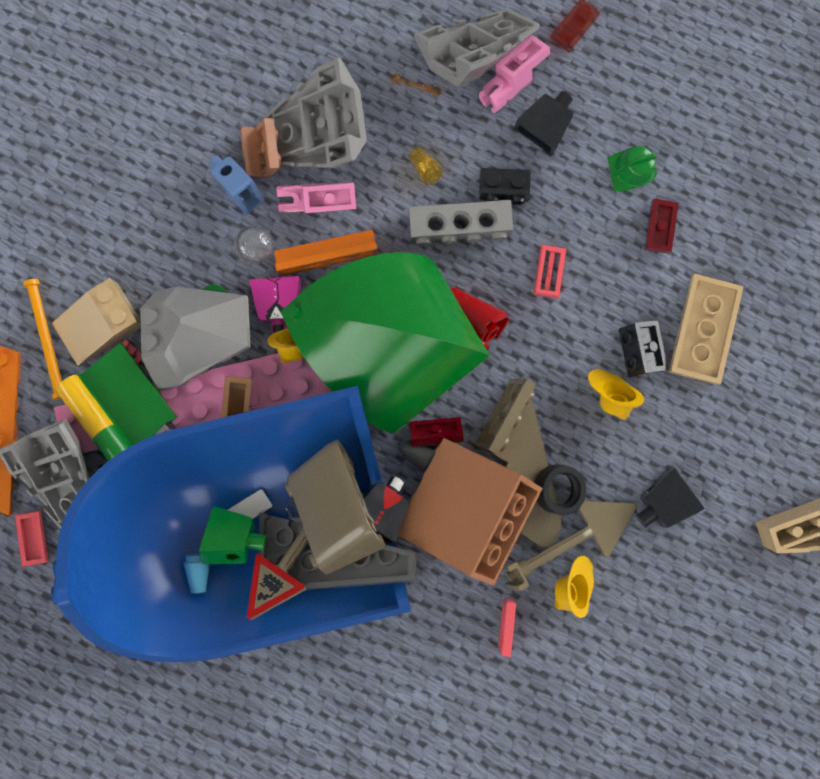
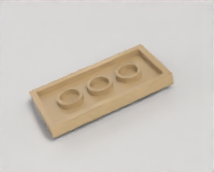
M698 274L691 276L669 373L715 385L721 384L744 286Z

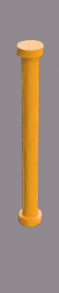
M39 279L25 280L23 285L28 290L54 392L52 399L59 400L61 397L55 391V388L62 382L38 289L40 282Z

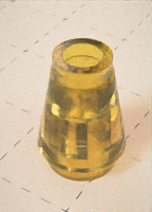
M416 147L409 153V158L422 182L431 185L442 177V165L422 150L421 147Z

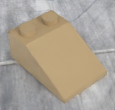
M108 278L87 291L61 314L52 325L76 364L80 366L140 329L141 319L119 284Z

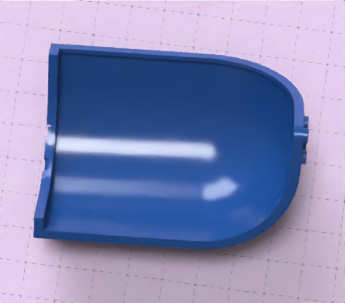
M358 386L173 429L146 438L117 454L84 484L65 515L58 538L56 561L53 562V573L55 576L54 587L51 588L53 604L58 605L65 618L70 620L77 630L95 645L129 658L170 663L195 662L227 657L411 612L406 584L403 582L305 590L259 617L250 620L247 618L255 557L259 554V550L250 549L247 562L244 564H210L206 592L190 593L183 564L186 561L187 554L199 553L213 506L228 510L260 489L264 491L272 504L271 508L263 512L264 514L302 524L294 498L289 496L285 488V483L288 482L287 477L332 441L339 440L350 454L354 463L353 469L355 473L353 474L362 494L371 485L377 482L382 483ZM260 515L253 518L255 533L259 534ZM396 541L394 543L388 544V546L397 548Z

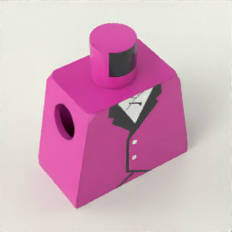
M299 276L251 279L250 287L259 321L262 324L271 323L272 334L287 329L280 312L300 294L301 280Z

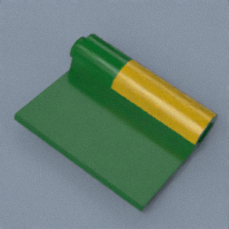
M123 343L118 344L82 374L66 378L55 388V391L107 461L130 446L154 436L165 423L172 422L177 418V415Z

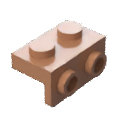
M263 118L256 128L242 127L240 129L244 171L251 178H270L281 165V155L277 152L278 130L274 126V119Z

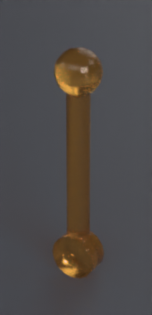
M397 73L392 76L394 84L402 83L432 93L435 97L441 94L439 87L432 88L401 78V75Z

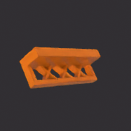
M373 229L274 251L275 267L278 275L282 277L378 255Z

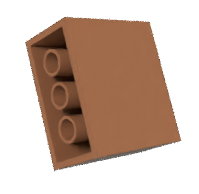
M443 438L441 444L435 450V456L429 467L423 474L417 491L411 497L398 536L466 575L494 586L543 488L523 475Z

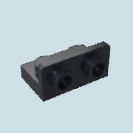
M481 168L479 199L485 200V202L511 200L512 205H523L525 201L529 202L532 196V190H530L531 170Z
M658 320L633 323L619 328L620 342L628 377L668 370Z

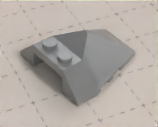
M508 9L481 15L478 22L466 24V20L463 19L457 21L458 26L443 28V24L433 26L415 33L414 38L430 70L455 86L463 87L468 85L469 82L480 78L539 29V23Z
M336 58L317 67L312 72L313 76L306 83L301 82L297 85V91L289 98H283L264 116V118L274 119V126L278 130L277 152L281 155L280 166L336 168L355 161L365 145L367 138L361 93L341 59Z
M172 287L155 291L140 308L141 359L158 390L184 386L189 383V379L198 374H205L215 364L219 362L224 363L251 347L249 304L246 295Z
M66 418L37 429L0 448V458L9 473L15 479L20 477L29 487L26 492L31 497L36 495L46 506L43 509L44 512L60 529L71 503L89 480L80 442Z

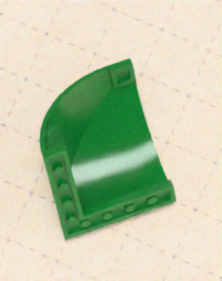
M385 253L346 264L308 286L280 312L298 349L324 384L332 392L358 386L367 422L391 434L397 432L490 356L433 259L415 253Z

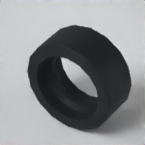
M559 464L550 465L541 470L535 479V484L543 488L537 503L547 512L559 515L572 514L585 501L587 492L586 482L582 474L574 467ZM559 474L566 475L571 484L570 496L562 505L554 504L549 497L550 482Z

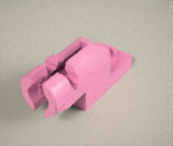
M531 35L495 64L496 76L479 93L481 103L485 107L492 103V113H496L503 108L507 101L510 102L523 88L532 82V69L550 55V47Z
M354 182L276 186L277 197L292 196L294 199L293 203L278 202L279 212L305 211V213L356 209Z

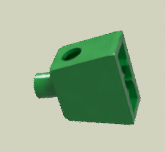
M213 506L199 549L202 564H244L247 562L250 549L265 551L267 535L255 533L254 522L251 517Z

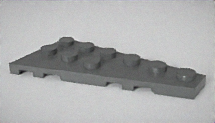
M260 513L259 534L267 535V544L265 551L259 550V554L273 564L278 565L303 529V524ZM308 542L288 573L304 584L306 590L416 582V553L385 545L386 548L326 575L320 568L315 569L309 558L312 550Z

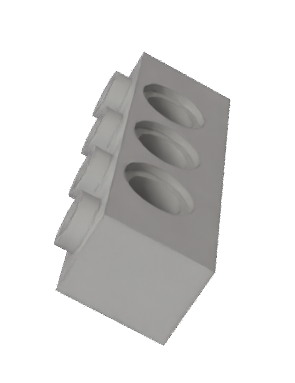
M511 200L409 207L411 243L416 242L417 246L431 245V241H442V244H454L457 242V239H467V242L474 243L480 242L482 238L492 237L493 241L506 240L507 236H511L513 232ZM488 218L491 220L492 226L483 227L479 220ZM456 220H464L467 223V227L458 229L455 227L454 222ZM433 221H437L442 225V228L438 231H433L428 225Z

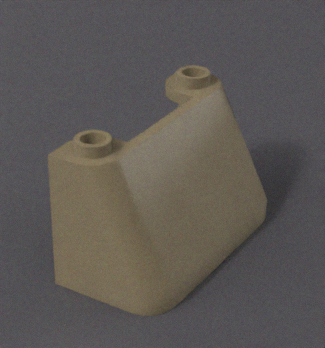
M339 440L325 445L287 477L288 482L285 483L287 493L291 498H294L312 553L309 554L310 561L315 569L320 568L326 575L386 548L382 535L376 534L374 520L368 513L353 473L355 471L352 458Z

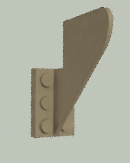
M510 379L475 446L506 461L507 463L504 467L523 475L535 483V479L540 471L548 466L532 402L534 396L533 389L536 384L528 379ZM551 481L549 497L554 504L558 505L553 482ZM536 501L520 533L541 547H549L555 543L559 535L561 515L545 511Z

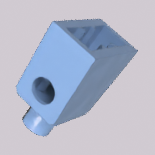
M217 155L211 159L209 166L212 170L210 173L245 216L265 200L254 181L232 157L229 156L223 159L222 156Z

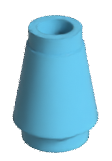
M200 553L187 554L186 561L183 564L190 593L206 592L210 564H202Z

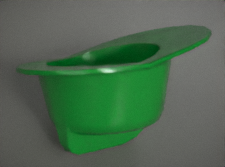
M636 146L609 156L607 159L613 190L618 192L628 191L651 182L657 175L655 170L656 153H652L646 147Z

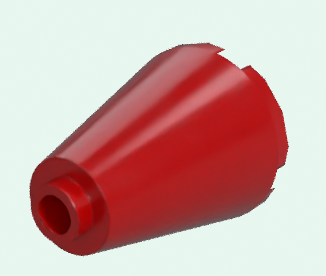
M456 287L450 288L487 350L490 346L486 343L490 342L494 337L497 339L509 322V315L505 311Z

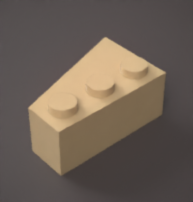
M820 498L757 521L756 525L763 546L775 553L820 551Z

